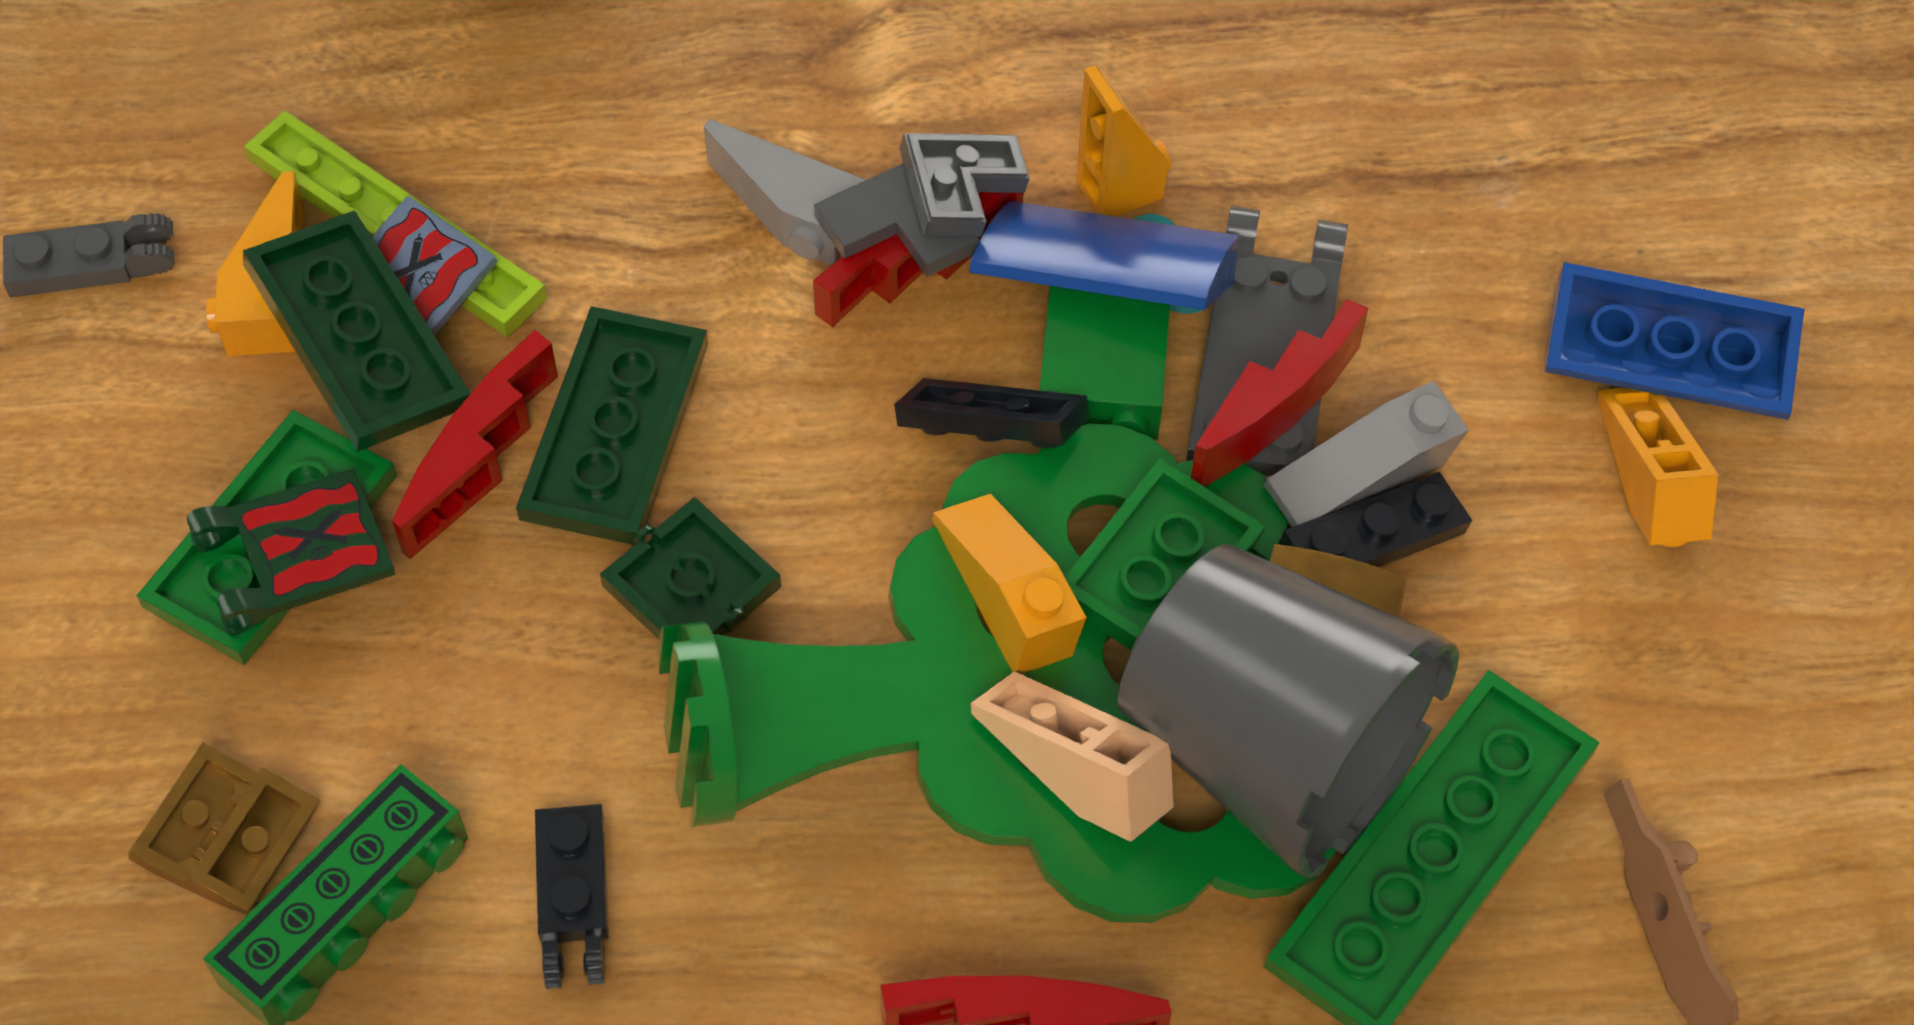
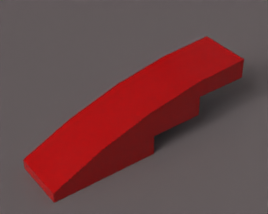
M978 192L986 219L982 236L1003 206L1010 201L1023 202L1024 193ZM894 235L846 259L841 257L813 280L815 315L833 328L871 291L888 303H891L923 271L898 236ZM972 256L936 273L947 280Z
M1346 299L1321 339L1298 329L1273 370L1249 361L1197 442L1190 478L1205 487L1251 460L1291 429L1332 387L1360 348L1369 308Z
M536 330L532 331L485 376L451 416L418 466L392 519L401 551L409 559L413 558L503 481L497 457L531 429L526 404L558 378L552 343Z
M1027 975L946 976L880 984L881 1012L884 1025H944L954 1023V1025H1169L1171 1018V1009L1167 999L1090 982Z

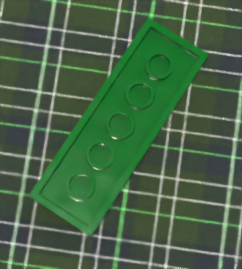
M1488 670L1266 957L1264 968L1344 1025H1395L1595 754L1600 742Z

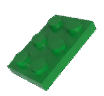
M1159 458L1067 573L1065 579L1082 608L1086 621L1132 651L1136 639L1144 630L1158 606L1193 564L1212 549L1224 544L1234 545L1247 552H1251L1260 540L1266 526Z

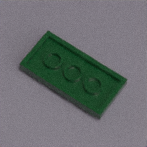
M355 210L243 250L244 268L357 452L455 413L471 394Z
M593 306L590 307L516 506L520 521L635 545L634 539L637 533L647 525L709 344L707 330Z

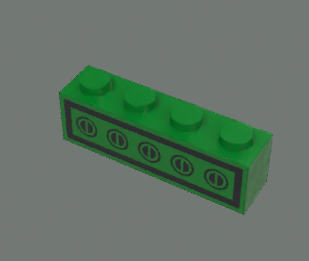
M400 764L203 958L217 984L264 1025H284L287 1021L293 1022L301 1018L315 1003L319 989L338 970H347L360 959L367 948L368 939L387 920L394 921L409 909L416 897L417 890L435 871L441 873L447 870L458 859L464 848V842L468 839L459 810Z

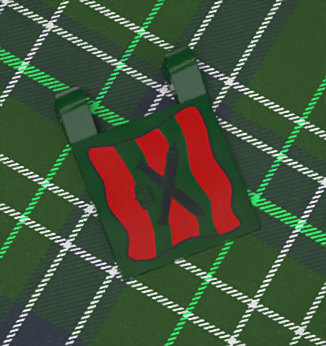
M354 468L231 507L206 506L192 510L187 515V523L191 531L190 535L198 551L208 552L217 549L240 534L260 588L231 589L219 595L217 604L221 613V620L225 630L230 634L245 632L270 615L395 575L393 563Z

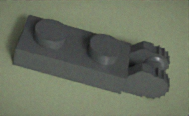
M150 213L149 215H132L125 223L122 220L3 236V284L9 297L124 283L130 282V278L154 275V273H167V270H172V266H174V250H171V247H167L166 244L162 245L160 243H166L167 240H171V236H173V221H170V217H165V214Z

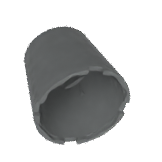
M1224 544L1206 553L1186 571L1163 599L1144 630L1136 639L1119 686L1118 708L1136 727L1166 742L1171 751V759L1291 870L1304 878H1312L1324 871L1328 860L1322 856L1331 847L1344 854L1353 845L1404 778L1433 727L1422 721L1433 696L1442 701L1449 695L1458 667L1459 650L1454 643L1438 634L1234 545Z

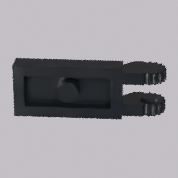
M602 804L535 810L538 936L542 944L545 988L562 987V979L565 977L562 942L584 940L586 952L583 954V965L588 984H605L604 939L609 938L605 824Z

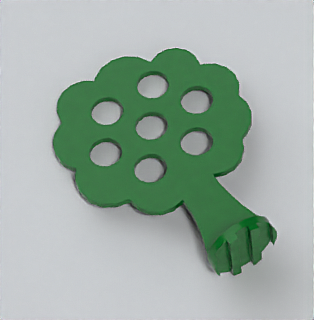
M1089 423L1081 426L1062 446L1042 448L1036 454L1002 453L975 462L953 481L942 509L991 493L1058 564L1065 577L1081 557L1075 552L1068 539L1067 523L1072 516L1080 509L1093 505H1113L1120 508L1159 458L1188 477H1191L1193 460L1178 463L1168 451L1150 436L1122 425ZM1243 464L1205 487L1266 526L1260 540L1250 553L1270 561L1273 546L1279 543L1284 530L1287 529L1288 521L1263 485L1267 480L1262 473ZM936 526L914 536L895 562L888 598L894 624L907 641L881 645H789L712 634L709 625L705 621L664 626L660 631L658 650L659 675L670 673L664 723L668 754L680 752L675 789L681 808L693 806L690 827L731 822L734 820L737 811L822 772L868 758L916 750L917 781L931 810L955 832L987 845L1028 846L1044 880L1075 908L1110 922H1155L1186 910L1210 885L1217 890L1256 899L1287 896L1316 880L1319 876L1304 878L1291 870L1227 810L1224 817L1215 826L1200 832H1180L1162 825L1157 820L1132 842L1078 817L1038 777L1026 769L1017 760L1016 756L971 713V703L1009 676L1012 671L993 635L982 625L977 615L976 602ZM1085 621L1072 657L1022 674L1134 725L1120 712L1118 708L1120 685L1111 678L1104 665L1103 646L1111 637ZM1331 847L1322 857L1329 862L1337 850Z

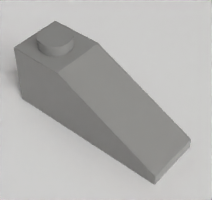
M709 119L704 126L707 163L779 242L805 259H817L830 265L840 259L842 255L815 218L814 204L865 181V179Z
M1435 381L1386 402L1267 478L1263 485L1291 527L1398 488L1443 467L1469 429Z

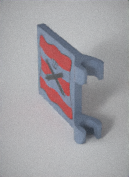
M408 195L372 236L434 336L498 262L496 257Z

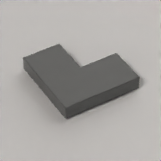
M904 133L899 147L923 236H982L986 219L978 192L1025 193L1030 179L1017 135Z
M904 163L814 204L816 220L844 259L897 235L926 277L972 256L979 243L977 236H923Z

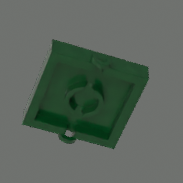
M695 497L657 528L651 524L643 527L634 539L635 545L600 573L602 587L658 639L660 631L664 626L705 621L709 625L712 634L724 636L728 632L731 633L738 623L742 620L745 621L751 612L781 588L780 574ZM650 534L652 538L648 542L644 541V538Z

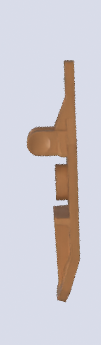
M1620 779L1604 796L1625 848V880L1669 994L1690 1025H1733L1739 1021L1738 997L1716 967L1705 941L1704 935L1712 929L1711 923L1698 922L1691 905L1690 896L1680 878L1683 871L1688 870L1697 862V851L1686 841L1665 842L1644 816L1630 780Z

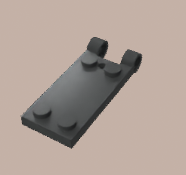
M1231 205L1226 233L1239 235L1234 283L1214 301L1186 461L1194 459L1197 442L1249 361L1273 370L1298 329L1320 339L1323 337L1334 318L1348 224L1318 220L1311 263L1253 254L1260 210ZM1271 281L1283 282L1285 284L1279 286L1273 284ZM1321 399L1291 429L1244 464L1263 475L1272 476L1313 450Z

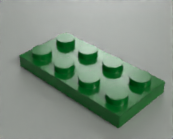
M292 409L212 506L231 507L354 468L371 509L397 477L394 464L368 449L357 452L351 441L346 437ZM190 531L136 596L143 609L245 665L289 610L270 615L245 632L238 634L228 633L222 623L221 613L217 604L219 595L231 589L260 588L240 534L217 549L201 552L195 548Z

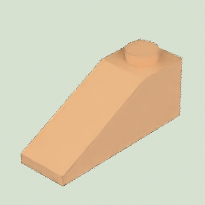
M1015 671L971 703L972 715L1078 817L1132 842L1174 807L1171 751L1168 743L1157 736Z

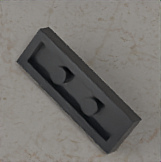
M923 378L894 404L897 426L922 429L924 433L929 435L948 433L976 435L979 440L987 442L1003 439L1027 441L1038 448L1062 446L1089 419L1087 395Z
M1440 472L1286 529L1278 544L1325 552L1380 567L1465 534L1473 520Z

